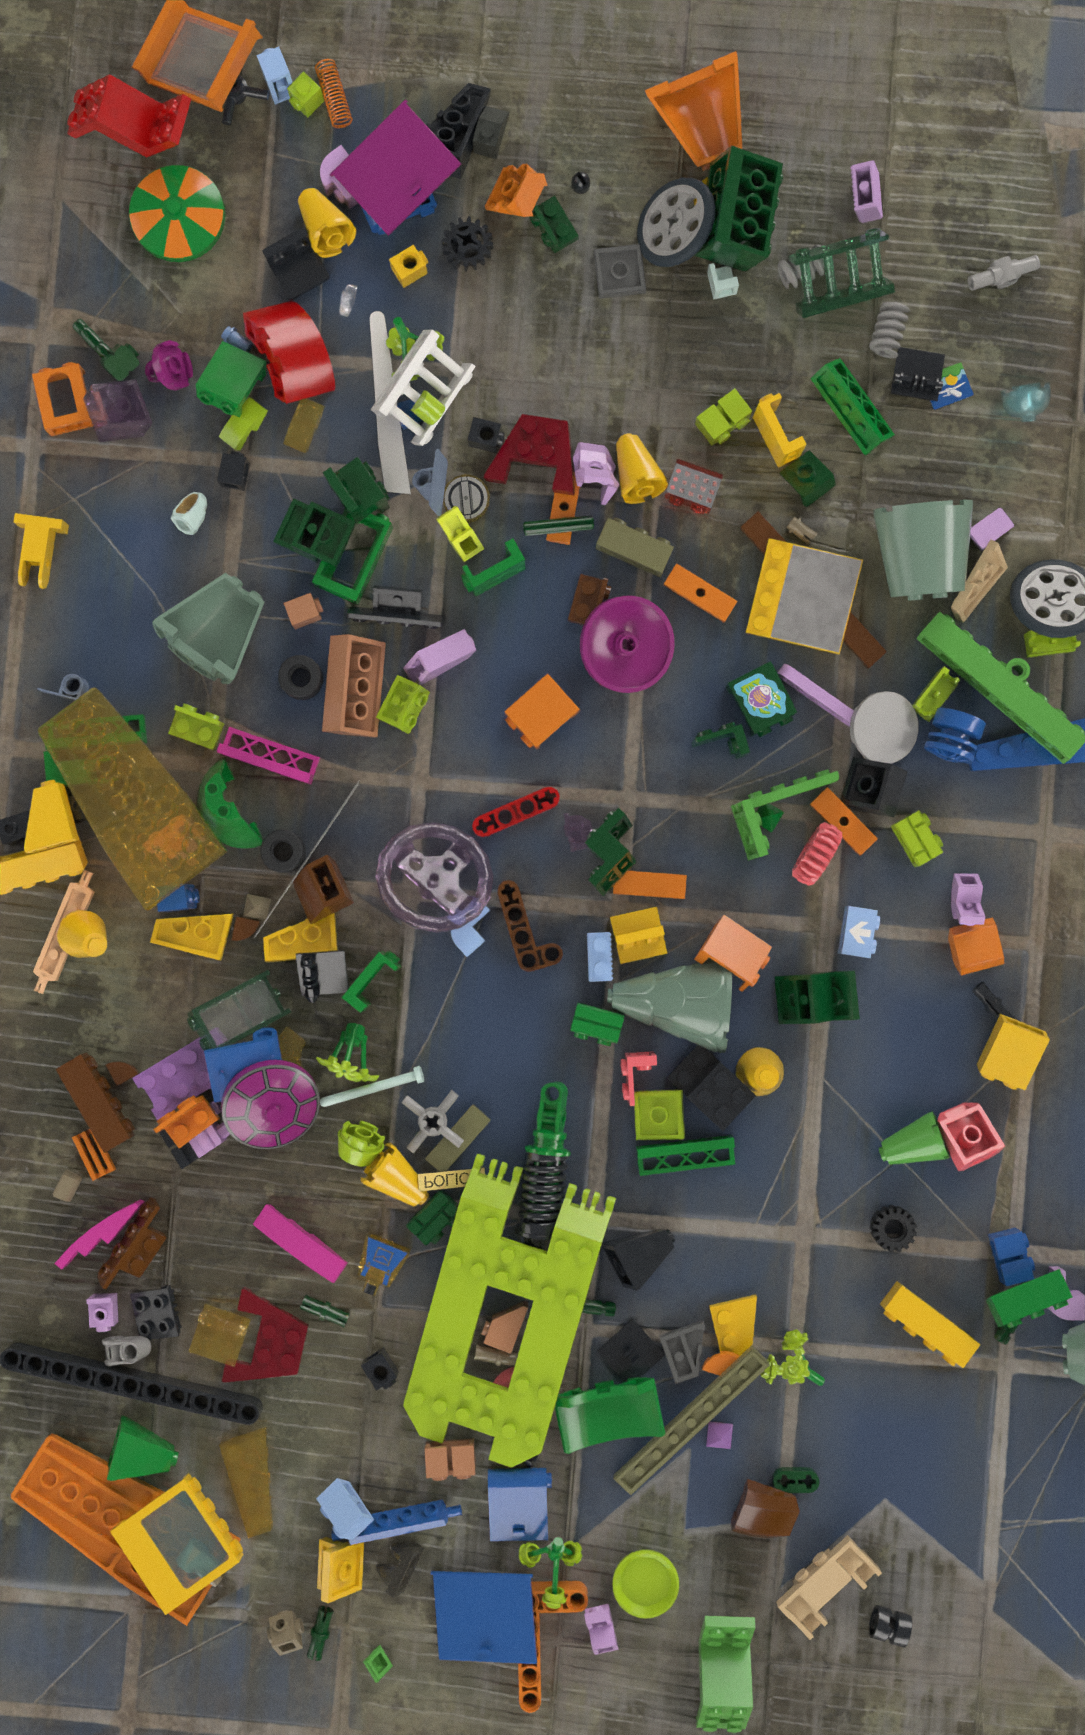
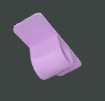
M998 508L971 527L970 538L979 550L982 551L986 548L990 539L997 540L1013 528L1014 524L1003 509Z

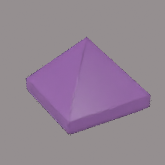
M710 1421L708 1423L706 1447L731 1449L733 1424Z

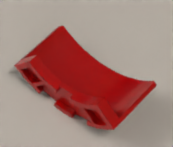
M288 301L243 313L246 337L254 343L260 354H266L270 362L267 365V369L271 377L274 397L288 404L335 390L334 373L324 341L311 317L298 303Z

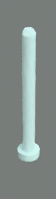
M420 1066L414 1067V1071L323 1097L320 1099V1105L323 1107L416 1080L418 1084L424 1082L422 1069Z

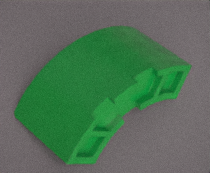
M628 1378L627 1382L615 1385L613 1380L595 1383L596 1388L582 1391L578 1387L558 1394L555 1411L564 1453L570 1454L588 1446L617 1439L664 1436L665 1429L654 1378Z

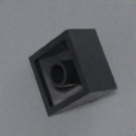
M853 757L840 800L847 806L894 818L908 771L894 764Z

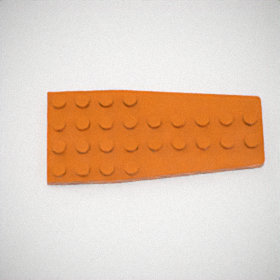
M50 1434L12 1491L11 1499L125 1587L160 1608L110 1531L116 1524L123 1519L126 1520L163 1494L164 1491L137 1477L114 1481L107 1480V1461L56 1434ZM175 1497L142 1519L143 1526L185 1588L190 1587L202 1578L195 1572L189 1573L185 1571L176 1561L179 1554L192 1538H198L203 1541L209 1548V1552L221 1562H225L229 1558L201 1513ZM229 1532L233 1540L237 1539L240 1542L241 1539ZM208 1584L168 1614L187 1626L212 1585Z

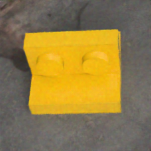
M657 907L610 917L620 964L668 954L663 936L665 933L663 925L660 923Z
M328 1537L319 1539L317 1589L321 1590V1601L330 1603L362 1590L364 1542L350 1545L349 1542H333Z

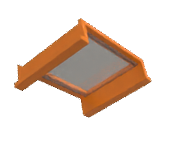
M166 0L132 68L138 71L150 85L176 95L184 94L191 98V101L222 112V106L253 46L258 39L263 37L256 29V23L252 20L246 19L243 26H239L191 8L184 0Z

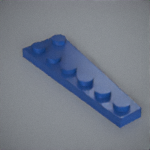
M1085 718L1071 722L1073 725H1079L1085 731ZM1028 733L976 745L978 747L976 752H969L975 756L973 763L969 764L971 771L1063 764ZM1085 743L1064 764L1085 762Z

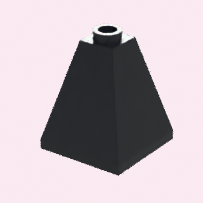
M657 1229L605 1241L601 1246L622 1286L637 1291L641 1289L673 1250L675 1238L669 1229Z

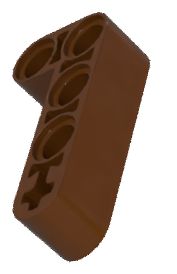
M503 881L498 887V896L520 968L530 972L559 963L563 956L561 947L555 943L536 947L519 887L514 881ZM509 884L511 888L515 887L512 897L513 900L518 898L519 904L515 903L505 907L504 902H509L508 896L502 894V891L505 890V885ZM517 907L521 909L522 918L519 921H512L509 918L508 913L511 908ZM523 930L528 933L529 940L526 944L516 942L515 935L518 931ZM549 947H555L559 951V956L554 961H550L545 957V951ZM525 954H532L536 958L535 965L525 967L522 963V957Z

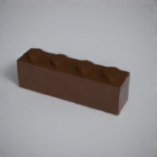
M84 1053L58 1067L56 1071L101 1149L106 1153L135 1136L133 1132L134 1126L130 1119L125 1118L121 1112L122 1105L120 1101L111 1095L109 1082L104 1076H100L96 1069L98 1064L94 1057Z

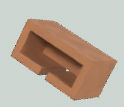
M474 1438L444 1440L443 1443L426 1441V1478L442 1481L447 1479L449 1475L457 1476V1479H468L471 1475H475L476 1456Z

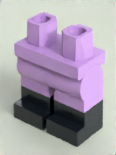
M212 1101L209 1103L217 1114L221 1112L219 1102L214 1103ZM216 1121L181 1148L176 1147L171 1150V1153L180 1168L183 1169L226 1141L230 1133L226 1129L224 1122L218 1124ZM165 1129L159 1132L168 1148L175 1145Z

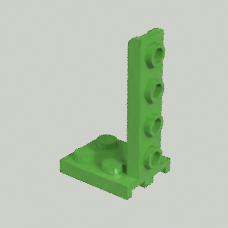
M829 769L815 773L816 778L807 780L806 776L793 780L794 785L785 787L784 783L771 787V792L763 794L762 790L749 794V799L732 805L731 810L748 861L769 854L767 850L769 849V842L767 837L762 835L760 829L762 821L759 813L755 812L754 808L834 783L839 780L838 771L830 773Z

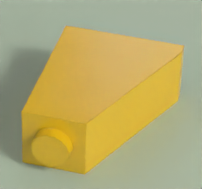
M49 780L40 783L41 787L33 789L24 844L25 853L33 854L79 841L64 784L56 783L55 780Z

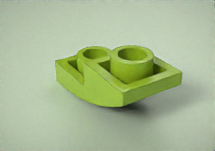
M249 397L242 406V415L240 417L232 415L221 431L219 438L233 449L240 451L251 430L257 431L268 410Z

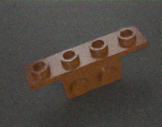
M150 1197L147 1202L141 1205L138 1216L133 1223L128 1225L124 1237L120 1243L114 1246L108 1261L100 1267L97 1278L103 1289L108 1288L119 1269L140 1278L166 1240L165 1233L149 1226L160 1209L155 1198Z

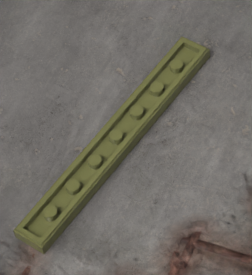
M751 1345L664 1427V1436L653 1437L613 1475V1479L632 1495L769 1367V1361Z

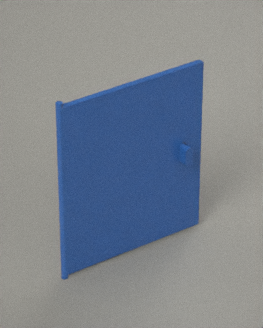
M431 1571L434 1580L439 1660L537 1664L531 1584L533 1574Z

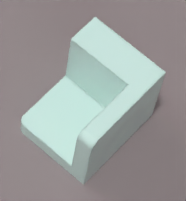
M714 263L709 264L707 274L713 300L737 294L739 283L737 276L733 277L731 267L724 266L715 269Z

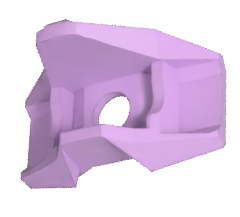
M579 442L573 456L577 486L581 487L583 483H601L600 501L602 505H606L619 487V483L613 475L616 465L605 446Z

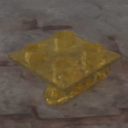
M205 1304L203 1311L200 1312L198 1317L199 1323L188 1352L235 1367L251 1319Z

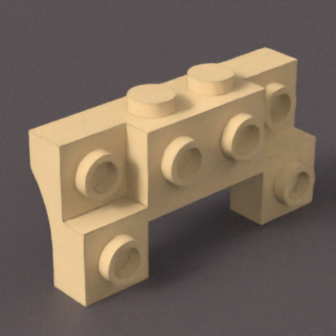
M848 1535L832 1550L828 1548L824 1552H819L813 1558L811 1565L806 1569H801L795 1575L794 1585L776 1601L778 1608L797 1625L809 1640L814 1637L812 1632L821 1623L824 1627L828 1624L826 1617L819 1610L849 1583L852 1577L865 1589L868 1579L875 1573L878 1577L882 1574L874 1561Z

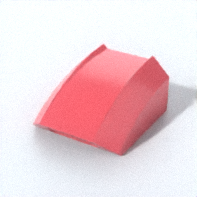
M964 1102L939 1114L937 1120L939 1129L958 1171H964L990 1159L1005 1147L979 1103Z

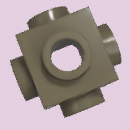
M292 1610L281 1611L276 1616L269 1617L270 1628H267V1637L279 1656L303 1648L301 1634L304 1633V1625L301 1618H298Z

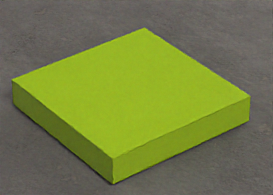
M683 1090L634 1091L636 1140L685 1139Z

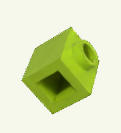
M304 71L287 88L290 104L297 111H301L307 118L324 102L321 88Z

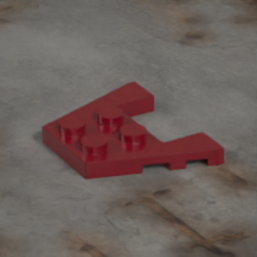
M522 414L484 474L485 481L506 484L512 461L557 468L552 486L553 492L574 496L575 487L573 484L574 475L568 421Z
M243 1287L237 1310L262 1316L252 1363L227 1358L221 1382L297 1375L309 1324L287 1311L279 1309L267 1299L251 1292L252 1290Z

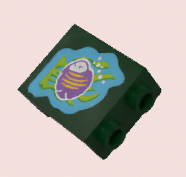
M771 661L726 685L729 694L733 695L751 730V736L758 734L760 738L772 732V726L779 723L782 727L792 722V716L797 713Z

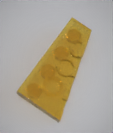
M267 1427L222 1441L219 1444L248 1538L269 1532L273 1528L269 1487L270 1473L268 1471L269 1457L266 1439Z

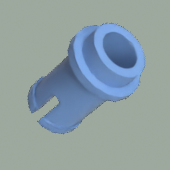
M228 326L221 335L224 342L248 353L253 347V343L240 335L235 327L231 328Z

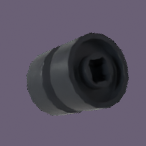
M876 1605L873 1608L869 1622L870 1638L882 1642L888 1639L890 1644L905 1648L910 1640L912 1631L911 1615L895 1611L893 1614L891 1609Z

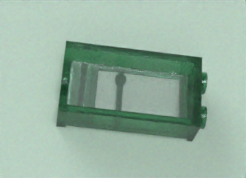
M269 970L187 1013L189 1017L187 1022L192 1031H197L200 1037L199 1044L203 1051L233 1045L257 1030L291 1013L290 1008L284 1010L278 999L281 996L280 991L277 988L273 989L266 978L270 975Z

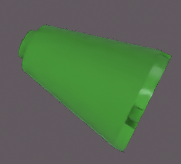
M933 1111L923 1115L881 1141L882 1147L878 1148L883 1162L888 1161L889 1165L950 1158Z

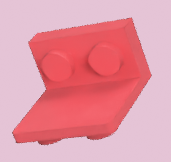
M654 1051L625 1053V1059H621V1073L623 1076H626L627 1082L622 1083L623 1098L628 1100L630 1106H635L633 1067L636 1066L639 1071L652 1070V1066L657 1065V1055Z

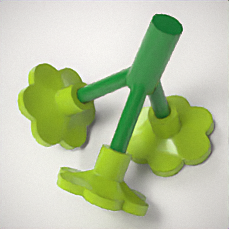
M396 317L393 320L395 328L390 329L386 346L392 349L395 356L402 355L404 360L419 336L409 332L402 318ZM435 331L439 335L436 341L437 347L442 350L444 336ZM431 354L426 356L429 361L435 360V357ZM418 374L413 375L410 381L417 380L420 376Z

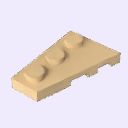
M990 539L966 580L965 591H960L951 606L955 618L962 623L965 622L1008 568L998 542Z

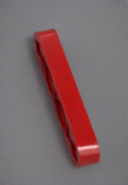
M545 787L480 815L473 821V831L479 837H488L548 811L558 805L560 800L559 792L553 787ZM547 791L550 794L556 795L553 799V804H549L548 801L541 803L543 809L538 810L537 802L533 798L534 796L538 795L540 800L545 797V792ZM531 801L534 804L533 812L524 814L520 810L522 802ZM503 810H508L512 814V820L507 824L501 823L498 819L499 813ZM494 814L495 821L500 827L494 829L493 824L487 827L488 832L483 833L482 830L478 831L476 827L480 825L479 821L490 822L492 820L489 816Z

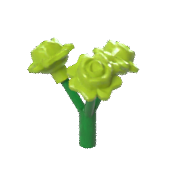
M797 1329L786 1332L784 1341L781 1343L782 1349L794 1350L796 1356L788 1355L786 1362H782L781 1365H778L775 1357L769 1354L767 1360L770 1366L760 1374L768 1384H772L777 1375H781L786 1380L788 1379L791 1385L795 1383L803 1384L805 1377L818 1386L824 1384L825 1378L810 1369L809 1362L804 1357L805 1351L802 1346L808 1340L807 1333L801 1334Z

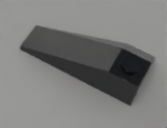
M468 83L451 100V104L444 111L440 110L436 114L437 118L431 124H426L461 163L450 175L451 177L461 179L473 150V138L477 123L487 106L491 88Z

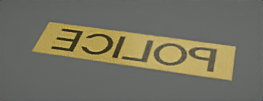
M481 1168L480 1173L485 1174V1168ZM472 1169L418 1174L419 1191L465 1187Z

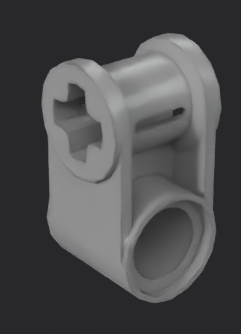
M141 1335L113 1336L102 1340V1345H105L106 1350L105 1366L132 1364L149 1355L151 1351L149 1339Z

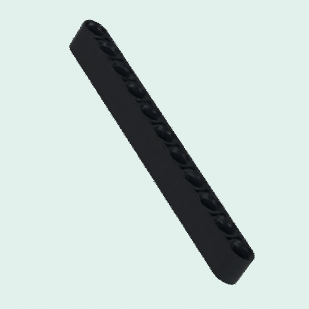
M13 1343L0 1355V1364L6 1370L240 1424L251 1425L255 1423L263 1410L262 1401L255 1396L125 1366H105L103 1361L29 1344ZM10 1351L18 1355V1361L11 1358ZM38 1357L42 1361V1366H37L33 1358ZM57 1362L65 1365L66 1372H62L57 1368ZM80 1368L87 1369L89 1377H84L80 1372ZM104 1373H108L113 1377L112 1383L104 1379ZM127 1379L135 1380L137 1388L130 1387ZM151 1384L158 1385L161 1393L153 1392ZM174 1390H181L184 1393V1398H177ZM198 1396H205L208 1399V1404L200 1403ZM221 1401L230 1402L232 1409L223 1408ZM245 1407H253L256 1411V1414H247L245 1411Z

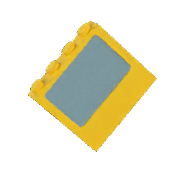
M189 1473L180 1482L126 1520L123 1519L116 1524L110 1531L165 1615L238 1564L243 1557V1548L237 1539L233 1540L228 1532L229 1527L223 1518L219 1519L215 1513L213 1502L210 1498H205L201 1492L202 1487L195 1477L192 1478Z

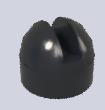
M585 172L576 173L572 177V189L578 194L586 193L590 188V177ZM579 178H582L586 185L583 186Z

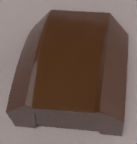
M747 1479L737 1509L731 1518V1531L761 1538L790 1536L800 1512L796 1496Z

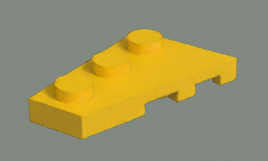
M335 913L313 924H310L307 918L296 925L288 926L263 937L265 962L296 960V953L337 951Z
M234 914L156 919L150 943L222 960Z
M756 1295L709 1305L719 1351L734 1352L741 1356L751 1345L753 1346Z

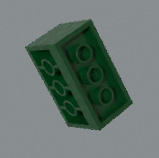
M732 145L710 163L707 186L714 198L715 220L707 241L695 256L744 272L768 258L772 249L770 244L771 234L776 225L774 220L775 210L780 200L778 192L783 181V163Z

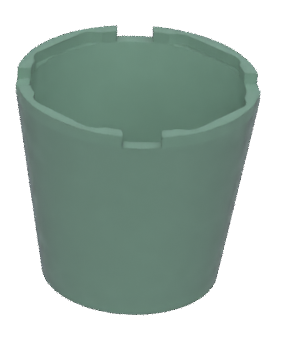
M953 500L892 506L893 511L887 512L886 508L873 510L890 597L908 596V601L923 600V595L932 594L933 599L946 598L949 592L965 591L973 500H960L959 505H953Z

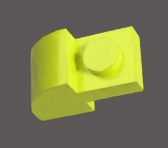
M457 506L436 518L450 544L464 562L484 550L483 545Z

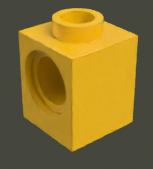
M414 244L389 259L391 269L403 288L428 274L426 267L428 260L422 250L417 251ZM408 262L416 263V266L412 269L405 267Z

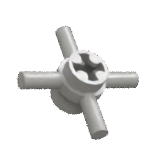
M451 1090L438 1107L424 1109L408 1095L401 1102L419 1116L418 1125L420 1131L406 1147L409 1151L415 1153L427 1136H437L440 1134L456 1147H460L464 1140L447 1127V1117L445 1114L459 1097L456 1092ZM434 1115L439 1118L437 1120V1128L429 1126L426 1118H433Z

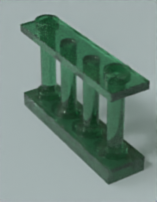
M872 228L866 230L865 234L814 249L801 248L796 250L795 254L789 255L788 258L795 266L800 265L804 292L802 301L795 303L797 313L802 318H807L895 293L894 283L883 276L879 242L889 240V235L879 228ZM869 245L873 279L869 283L862 284L859 279L856 249ZM846 252L850 285L848 289L839 290L836 286L832 255ZM823 258L827 292L823 296L816 297L813 293L809 262Z

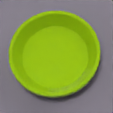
M638 1550L628 1554L619 1562L613 1575V1592L618 1604L623 1610L635 1617L654 1618L662 1615L674 1604L679 1592V1578L675 1566L666 1556L657 1551Z

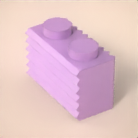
M868 161L852 165L850 169L852 171L853 205L859 222L865 223L881 219L883 214L880 179L875 162Z

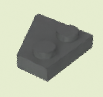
M703 1320L659 1335L676 1384L699 1376L700 1356L702 1354V1341L705 1330Z

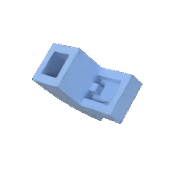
M476 903L466 912L469 915L467 918L458 912L452 921V939L466 957L486 941L473 927L490 911L484 903L481 906Z

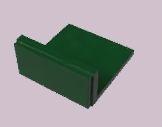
M810 450L779 473L801 495L802 504L806 507L836 486L833 473Z

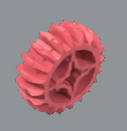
M826 822L820 824L797 858L792 869V876L802 884L813 885L821 877L824 870H826L842 839V832L832 824L829 825Z

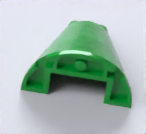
M224 757L209 768L199 785L197 808L200 819L207 831L223 844L246 849L259 847L262 844L263 837L256 822L248 824L240 816L235 803L227 802L223 797V793L227 789L226 784L235 780Z

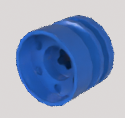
M937 708L932 725L941 730V732H929L928 738L932 741H926L924 749L950 762L972 764L975 756L969 752H976L978 747L970 742L969 739L980 740L986 723L980 718L965 712L949 708Z

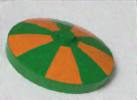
M170 165L159 168L142 179L131 197L129 219L135 236L149 253L165 261L186 262L203 256L217 243L225 225V206L218 188L207 175L192 167Z

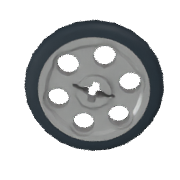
M679 178L663 185L646 203L638 222L637 240L644 258L651 264L659 267L679 265L693 257L705 244L715 220L714 198L708 186L694 178ZM678 195L676 204L670 206L672 198ZM697 198L696 205L689 209V203ZM658 214H661L662 216L660 221L657 224H654L655 217ZM698 220L697 228L690 231L692 223ZM663 235L662 242L655 246L656 239ZM681 239L680 246L673 250L674 243Z
M1048 559L1027 566L1016 576L1010 590V603L1017 618L1028 629L1039 635L1051 638L1072 637L1085 631V606L1077 605L1074 601L1076 598H1083L1085 600L1084 568L1072 562ZM1043 575L1049 576L1052 582L1043 583L1039 577ZM1072 579L1076 582V586L1069 587L1064 583V580ZM1033 591L1037 593L1038 598L1030 599L1025 593ZM1036 611H1046L1049 617L1040 618L1036 615ZM1069 614L1073 617V621L1066 622L1061 619L1060 615Z

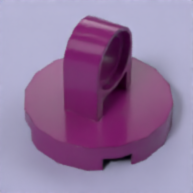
M168 340L156 345L153 349L152 360L145 366V375L150 382H161L165 387L174 391L189 385V378L193 377L192 363L187 352L182 353L177 347L180 344Z

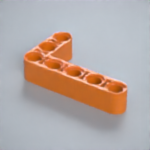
M552 1581L531 1582L532 1595L534 1596L533 1612L537 1664L518 1663L519 1704L525 1712H535L541 1705L540 1613L582 1612L588 1605V1591L586 1585L581 1581H558V1587L564 1589V1597L567 1599L564 1604L561 1603V1607L558 1609L549 1608L542 1601L545 1589L552 1586ZM574 1593L583 1595L579 1600L571 1598ZM531 1668L535 1670V1673L529 1675L524 1670ZM528 1693H532L536 1697L533 1699H527L525 1695Z

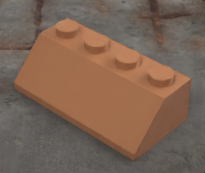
M349 634L330 636L322 732L378 737L379 719L376 716L380 710L385 642Z

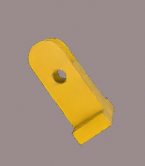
M15 513L13 523L20 528H25L18 570V583L20 586H26L31 565L40 566L38 585L40 589H46L49 582L56 533L68 534L69 525L62 519Z

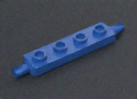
M442 1499L371 1514L374 1520L354 1540H347L350 1545L446 1526L449 1517L462 1515L461 1504L446 1507ZM333 1530L331 1531L333 1542L337 1540H342L333 1532Z

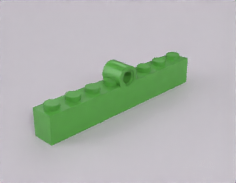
M941 612L932 619L916 638L1063 764L1069 761L1085 743L1084 729L1077 724L1073 725L1066 719L1067 716L1063 711L1058 708L1054 709L1047 703L1048 700L1044 695L1038 692L1035 693L1029 687L1026 679L1030 674V666L1025 660L1014 658L1007 664L996 660L987 647L976 643L968 631L961 630L955 625L952 617L947 614L943 615ZM1012 670L1017 671L1018 676H1015Z

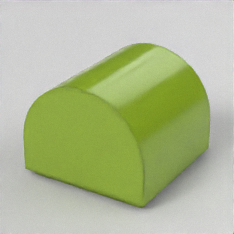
M424 390L411 411L428 425H434L443 415L445 405L428 391Z

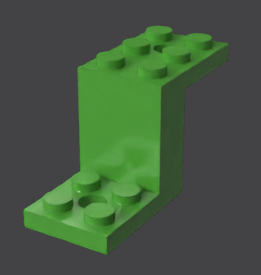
M704 1617L698 1640L700 1706L696 1716V1728H703V1731L714 1732L717 1731V1728H724L732 1733L741 1732L742 1729L746 1728L753 1709L750 1643L755 1631V1617Z

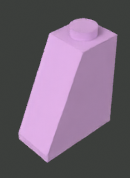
M463 629L417 651L403 669L410 681L423 685L468 659L476 651L475 643L472 637Z

